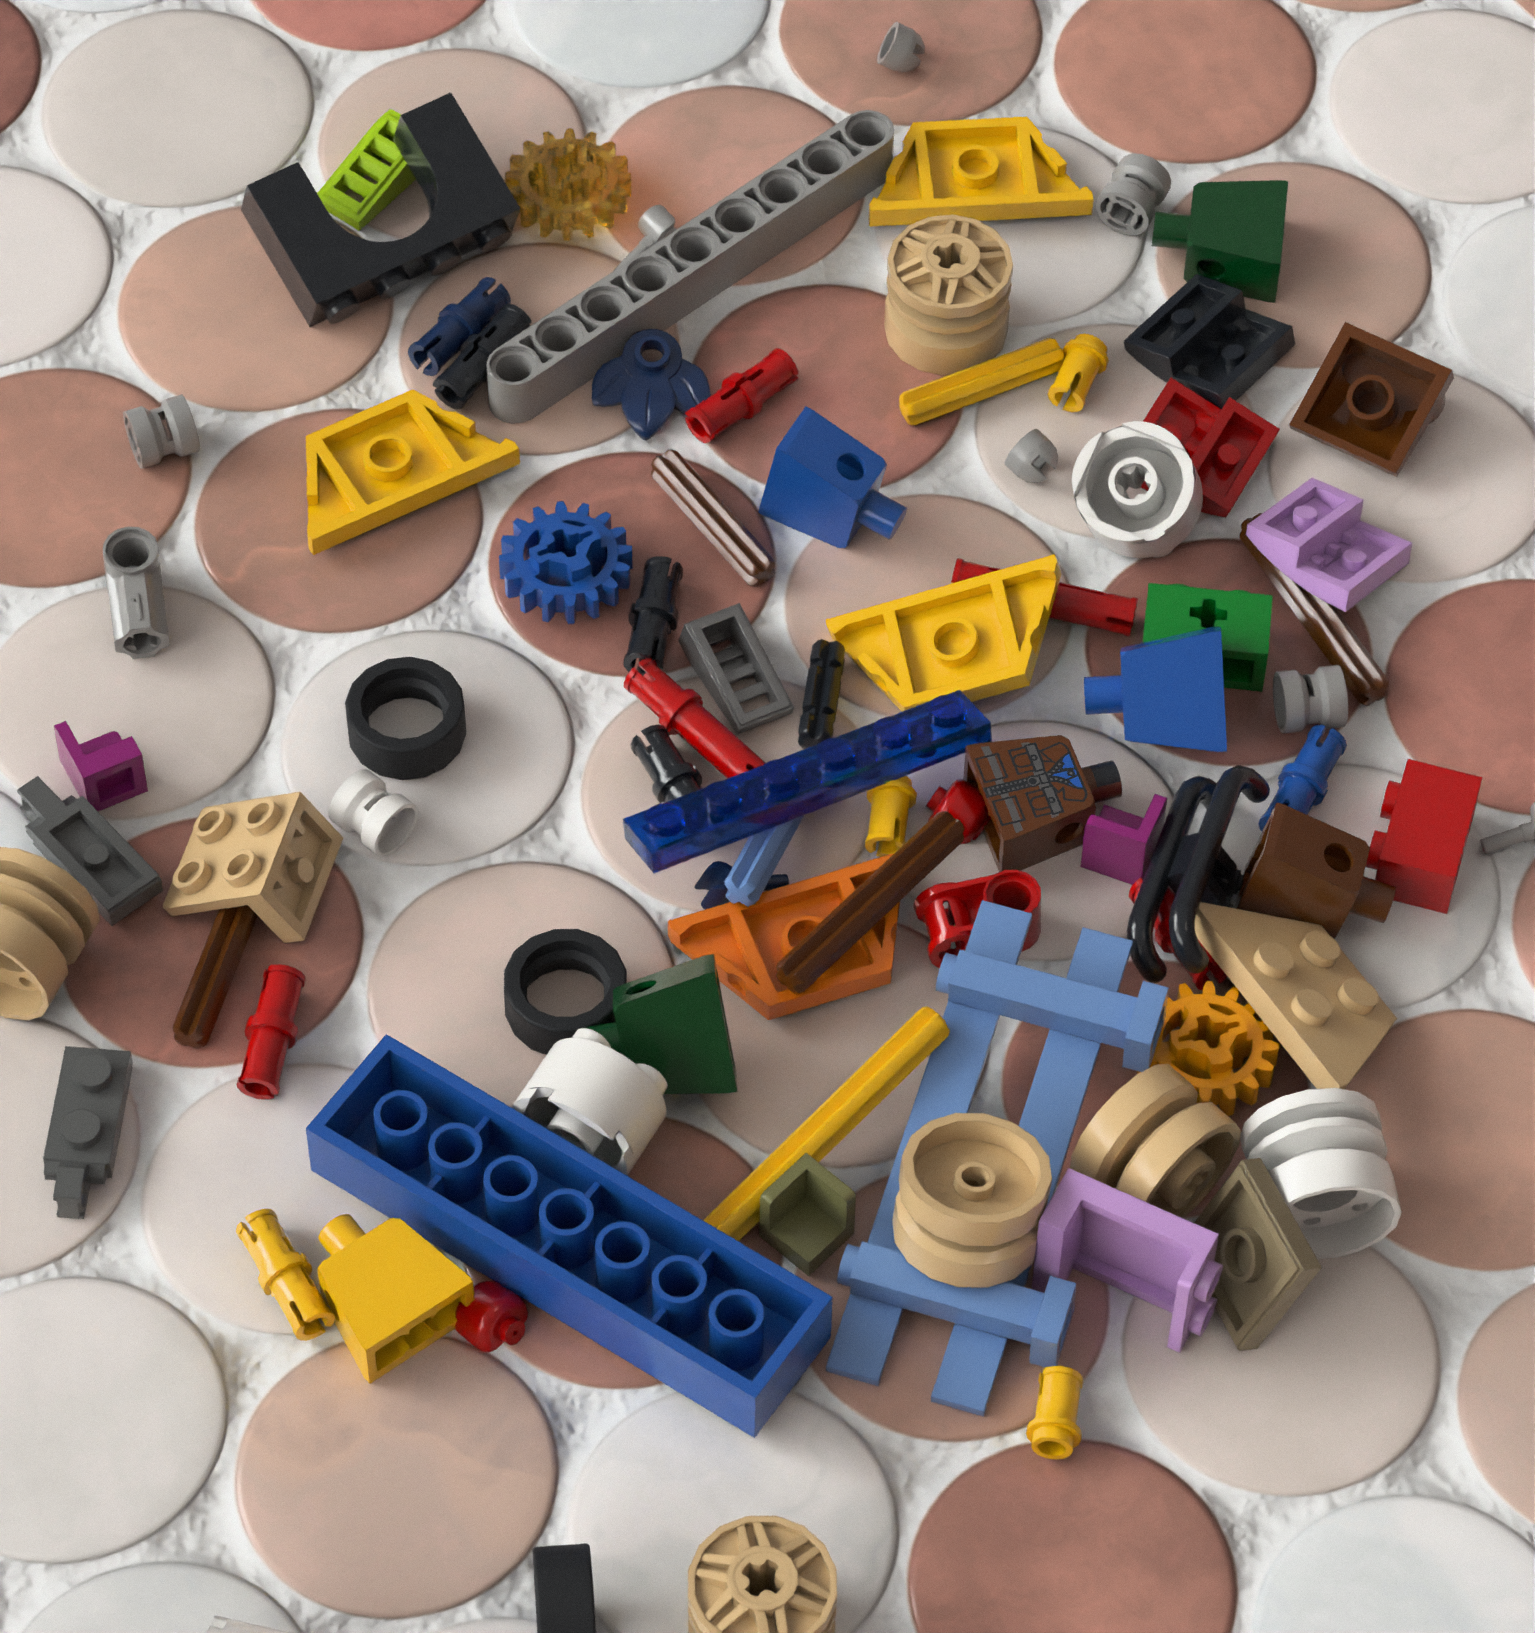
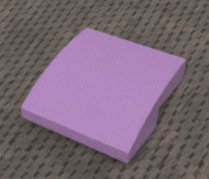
M1310 478L1247 525L1246 531L1247 537L1257 549L1288 578L1326 603L1345 612L1409 564L1412 542L1361 521L1363 499L1314 478Z

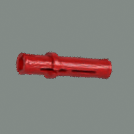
M957 558L951 582H959L1001 569ZM1059 582L1049 618L1120 633L1130 637L1139 598H1130Z
M645 658L638 662L639 667L646 673L643 676L633 667L625 678L624 688L629 693L634 694L659 717V724L667 729L669 735L678 734L741 790L754 805L766 802L767 797L761 792L762 788L772 796L782 775L777 770L771 768L703 707V701L701 700L703 698L693 689L684 690L661 670L653 659Z

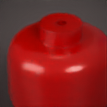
M964 779L954 781L948 790L939 785L926 804V807L933 811L928 821L942 811L949 812L955 819L961 821L965 828L963 832L964 840L961 844H967L972 839L976 840L983 831L984 825H987L991 818L988 816V809L983 796L979 794V789Z
M483 1281L474 1285V1300L467 1307L461 1302L457 1305L455 1311V1318L457 1320L455 1330L474 1347L483 1352H492L504 1342L508 1345L517 1344L524 1335V1323L528 1318V1309L525 1301L514 1292L494 1281Z

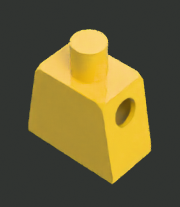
M342 1214L328 1222L319 1234V1242L331 1255L322 1261L317 1268L321 1296L327 1306L333 1311L335 1315L334 1323L363 1377L369 1384L454 1330L457 1322L455 1311L458 1303L461 1302L467 1307L474 1300V1287L471 1278L402 1219L390 1218L368 1233H365L350 1214Z

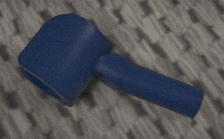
M721 861L713 862L695 884V889L709 890L701 902L703 909H709L730 902L726 898L728 889L724 881L732 869L731 865ZM773 874L764 891L789 885L787 874Z

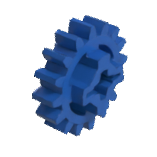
M557 501L555 513L549 515L539 506L534 507L533 522L528 523L525 520L516 518L513 521L514 536L503 535L501 539L502 555H499L500 579H505L506 596L508 598L520 596V611L523 613H527L535 607L542 608V621L549 623L555 613L559 612L564 613L568 624H575L576 612L583 610L590 617L596 619L599 617L600 602L615 607L619 604V589H629L630 570L633 569L632 546L626 545V530L624 527L611 529V514L608 512L598 515L595 519L590 517L589 504L582 503L576 513L567 512L564 501Z

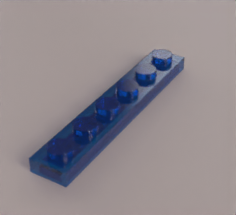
M961 690L938 696L924 704L892 716L881 718L864 727L835 738L826 739L817 745L783 758L769 761L757 768L723 781L714 782L705 788L671 801L654 805L650 809L623 819L625 840L653 873H657L876 788L889 781L899 779L965 753L967 745L992 742L991 722Z

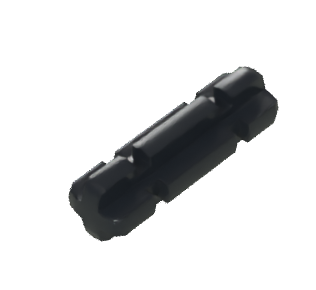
M820 639L812 645L811 663L808 669L802 705L803 713L800 717L798 743L805 750L815 749L823 752L829 749L832 744L833 724L836 719L841 687L840 680L845 662V647L838 641L828 642Z

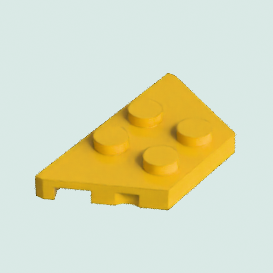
M1027 116L913 122L903 140L902 152L893 158L886 172L885 185L878 198L873 197L869 204V227L911 225L927 217L952 214L979 221L1092 215L1093 194L1087 186L1079 189L1066 173V161L1054 148L1044 143L1042 133Z
M413 389L306 435V485L309 550L313 555L318 554L520 464L519 447L515 442L507 438L499 444L476 432L475 421L457 412L443 410L437 405L436 401Z
M1054 554L826 619V625L832 639L842 643L845 647V653L908 719H913L1030 686L1062 574Z

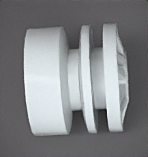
M1340 1088L1308 1089L1282 1096L1260 1107L1244 1122L1240 1136L1242 1150L1246 1159L1261 1158L1317 1259L1336 1258L1356 1253L1381 1241L1397 1227L1402 1213L1394 1176L1388 1162L1385 1160L1388 1150L1381 1133L1383 1128L1374 1101L1359 1092Z

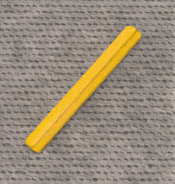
M925 1006L919 1009L703 1221L739 1241L760 1221V1196L805 1153L817 1162H820L949 1036L950 1030L946 1021L930 1007Z

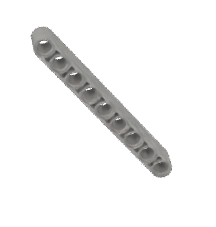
M872 110L858 111L849 115L496 348L487 360L490 411L499 420L512 424L524 423L533 419L593 379L598 369L604 363L621 356L626 342L632 335L645 329L666 330L886 182V172L893 160L894 126L888 116Z

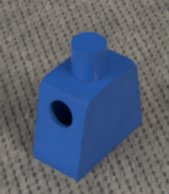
M805 406L776 448L758 513L832 546L845 548L848 547L862 525L891 540L906 515L907 507L879 492L887 467L883 457L814 410Z
M1221 627L1205 628L1123 647L1120 650L1121 675L1084 677L1086 715L1123 713L1126 741L1214 752L1227 751Z

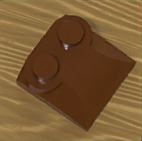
M1345 322L1289 424L1290 429L1398 477L1427 426L1442 413L1445 406V394L1454 379L1453 371Z

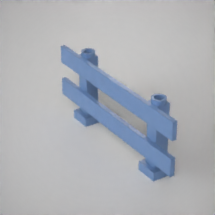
M984 900L981 901L965 951L960 949L958 956L945 953L936 981V991L948 994V1003L943 1019L946 1021L950 1033L930 1054L868 1242L862 1241L860 1247L848 1244L843 1253L837 1283L849 1286L850 1296L826 1364L827 1372L879 1386L904 1309L953 1322L954 1327L933 1388L931 1402L983 1417L1008 1338L1030 1344L1029 1363L1045 1368L1057 1366L1075 1310L1076 1283L1050 1276L1045 1293L1026 1288L1025 1285L1032 1266L1031 1264L1015 1279L988 1288L956 1287L930 1279L910 1265L895 1244L892 1222L895 1199L900 1189L898 1179L902 1154L911 1135L929 1121L954 1113L969 1112L1000 1015L1049 1028L1050 1030L1018 1125L1033 1135L1049 1156L1052 1174L1049 1203L1059 1181L1102 1043L1124 1049L1122 1067L1139 1072L1150 1068L1166 1018L1169 987L1143 981L1138 998L1119 993L1118 991L1133 947V941L1082 927L1066 978L1019 966L1017 963L1032 921V913Z

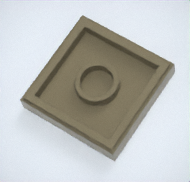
M1261 1158L1241 1160L1194 1222L1219 1234L1214 1261L1222 1264L1223 1269L1211 1297L1217 1299L1215 1308L1239 1351L1258 1349L1322 1269Z

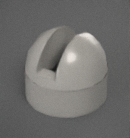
M895 22L888 30L881 44L877 63L893 71L908 72L914 70L921 62L914 54H924L925 52L922 37L913 29Z
M1034 429L1027 433L1013 447L1005 460V465L1026 482H1041L1047 479L1040 471L1046 462L1054 469L1057 467V449L1038 429Z

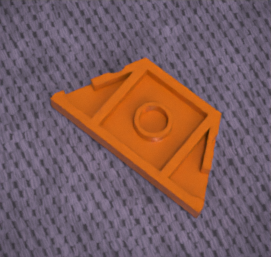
M893 854L762 892L756 904L749 907L741 902L735 904L729 902L669 920L668 937L673 945L692 960L704 955L714 954L719 981L767 1020L890 984L900 901L804 992L795 994L782 985L776 977L778 972L776 966L786 954Z

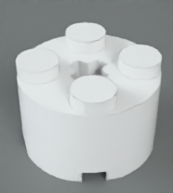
M1132 421L1122 423V426L1105 433L1102 431L1091 438L1083 447L1077 457L1072 473L1075 502L1089 530L1103 546L1123 556L1158 558L1168 555L1191 533L1201 513L1203 501L1201 480L1188 452L1176 436L1165 428L1152 423ZM1143 481H1145L1149 488L1148 492L1145 495L1138 494L1134 499H1130L1126 492L1128 487L1139 489Z
M580 1028L572 1038L561 1039L552 1046L511 1108L628 1176L665 1119L666 1104L663 1094L668 1084L662 1074L655 1068L646 1064H635L621 1053L612 1049L608 1041L599 1033L591 1029Z

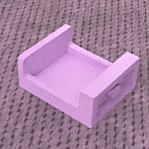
M1068 1168L1039 1219L1031 1289L1045 1293L1050 1276L1067 1280L1073 1269L1171 1312L1172 1319L1167 1347L1180 1353L1191 1333L1198 1336L1203 1335L1216 1307L1217 1299L1211 1296L1223 1269L1222 1264L1214 1261L1219 1234Z

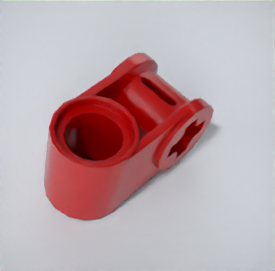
M1004 870L993 875L957 883H940L922 891L915 898L913 907L917 918L926 924L931 942L928 945L927 952L931 963L940 968L945 953L958 956L960 949L965 951L982 900L1032 913V921L1021 952L1030 949L1038 941L1041 933V888L1036 879L1023 871ZM944 902H948V908L946 909L943 906ZM954 942L956 948L951 949V943Z

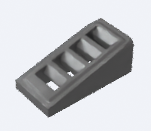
M740 603L684 624L678 641L688 661L736 734L748 731L793 712L794 706ZM730 640L733 647L717 653L713 652L711 646ZM738 658H741L745 665L727 672H723L720 666ZM750 676H753L757 682L735 692L730 685ZM763 694L770 701V704L746 713L740 704Z

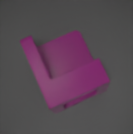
M66 721L54 725L61 764L80 797L83 796L98 812L148 792L143 756L132 736L122 740L118 732L111 731L79 744Z
M1154 794L1144 818L1104 804L1099 816L1090 815L1085 825L1080 867L1131 885L1140 877L1143 880L1164 825L1168 798Z

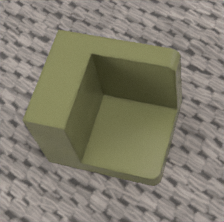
M805 1153L760 1196L759 1237L806 1275L810 1276L854 1234L856 1194L849 1186Z

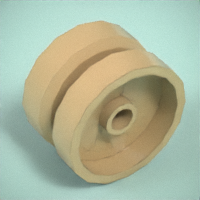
M1158 1064L1134 1076L1118 1089L1098 1110L1076 1144L1071 1155L1070 1169L1184 1218L1214 1188L1229 1167L1239 1147L1241 1130L1232 1119L1212 1102L1196 1104L1198 1092L1193 1085L1169 1064Z
M954 1113L929 1121L911 1135L902 1154L898 1179L900 1189L895 1199L892 1220L895 1244L907 1262L930 1279L956 1287L988 1288L1015 1279L1034 1261L1039 1219L1049 1199L1052 1182L1049 1156L1033 1135L1012 1121L985 1113Z

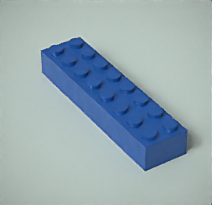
M387 1034L306 1127L311 1171L387 1217L402 1219L424 1239L753 1438L757 1436L831 1338L832 1296Z

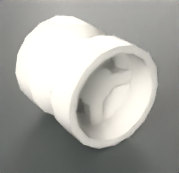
M368 769L355 772L343 782L336 791L328 810L329 819L347 833H359L361 835V843L379 857H386L403 845L414 829L419 815L418 807L402 794L388 793L386 791V783Z

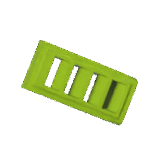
M389 109L372 125L317 193L329 213L359 231L416 180L393 141L401 114L392 109ZM385 159L392 165L389 167L388 165L381 162V160ZM367 175L377 181L376 185L363 178V176ZM350 189L364 197V199L360 203L345 194V192Z

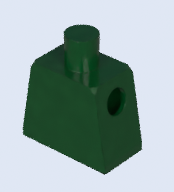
M1288 181L1199 182L1193 186L1190 215L1155 211L1152 246L1186 250L1183 276L1186 282L1195 274H1199L1242 290L1243 297L1275 303L1281 267Z
M714 954L704 955L618 986L613 990V1010L616 1022L585 1027L602 1035L612 1049L621 1053L635 1064H646L659 1071L668 1084L664 1094H728L738 1092L735 1061Z

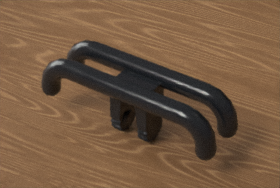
M1241 765L1232 767L1224 771L1217 783L1210 778L1202 776L1192 777L1181 784L1174 796L1129 916L1127 926V939L1133 941L1130 954L1132 961L1141 976L1150 983L1162 981L1167 973V967L1154 946L1153 928L1169 886L1176 894L1169 915V934L1175 954L1185 969L1191 973L1199 974L1205 971L1209 964V957L1198 942L1195 933V918L1201 902L1233 908V904L1230 903L1231 900L1227 899L1226 896L1233 897V894L1237 895L1238 891L1241 890L1244 875L1241 874V870L1237 869L1236 863L1221 845L1240 793L1242 792L1253 803H1261L1269 796L1270 787L1268 783L1252 768ZM1200 802L1207 809L1199 832L1188 835Z

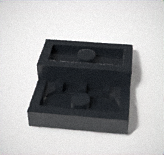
M1195 274L1124 340L1125 350L1154 375L1166 383L1170 377L1220 409H1222L1229 397L1235 401L1240 398L1296 345L1292 326L1247 310L1242 290L1199 274Z

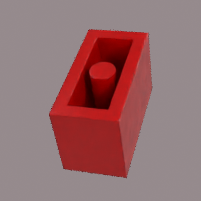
M1407 759L1401 783L1389 780L1380 817L1389 819L1390 823L1387 833L1374 831L1366 868L1377 870L1375 880L1396 887L1393 901L1444 914L1448 913L1483 777Z

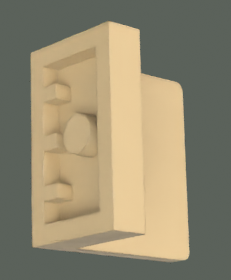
M301 792L205 807L201 810L194 823L192 834L180 864L173 875V881L163 903V908L171 916L248 905L284 943L304 941L343 837Z

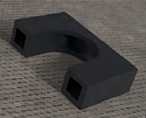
M451 92L400 115L393 141L421 186L429 208V219L408 237L389 242H376L362 239L343 229L328 213L299 162L246 186L241 211L309 327L326 319L331 324L340 322L353 315L360 308V303L377 295L382 300L396 296L411 284V279L428 271L433 276L445 273L461 261L462 255L479 247L482 252L491 251L504 244L512 236V230L521 208Z

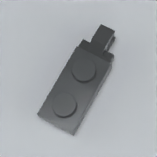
M39 776L17 789L22 802L20 809L31 822L25 828L27 829L26 833L33 840V845L50 862L67 871L86 888L97 904L99 914L111 926L163 891L162 879L159 877V874L83 796L76 799L71 795L62 801Z
M65 1046L43 1156L45 1180H56L53 1200L57 1201V1217L84 1219L91 1183L105 1184L106 1178H112L133 1069L131 1051Z

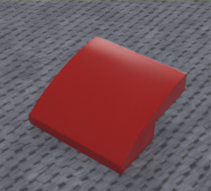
M1171 377L1143 422L1165 428L1179 439L1188 452L1201 480L1203 491L1201 512L1224 518L1227 517L1280 430L1231 397L1228 398L1222 409H1220ZM1143 481L1140 488L1148 491L1149 488L1146 482Z

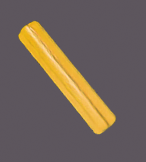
M1049 337L907 390L899 396L901 414L909 425L915 426L1059 372L1065 358L1063 349L1060 348L1056 339Z

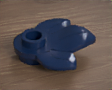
M645 329L632 335L626 342L622 355L604 363L598 369L592 383L593 405L598 407L622 405V411L628 424L642 440L646 441L651 439L665 425L673 414L674 408L685 414L687 410L711 396L708 379L704 372L698 366L683 359L677 340L669 333L659 329ZM646 350H658L663 354V357L656 362H649L641 355Z

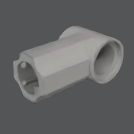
M124 527L111 533L103 544V561L115 650L118 653L129 655L132 659L154 657L158 651L169 646L159 547L156 538L149 531L140 527ZM129 566H138L135 568H125Z

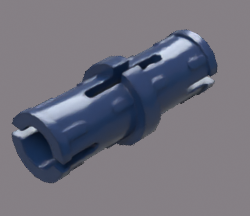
M485 277L458 304L452 303L447 305L438 314L440 316L437 318V323L418 341L410 345L408 356L412 364L419 369L430 358L431 362L424 368L423 374L428 376L437 375L442 367L461 350V345L470 335L479 334L505 304H511V298L506 288L500 284L489 295L487 291L495 285L496 279Z

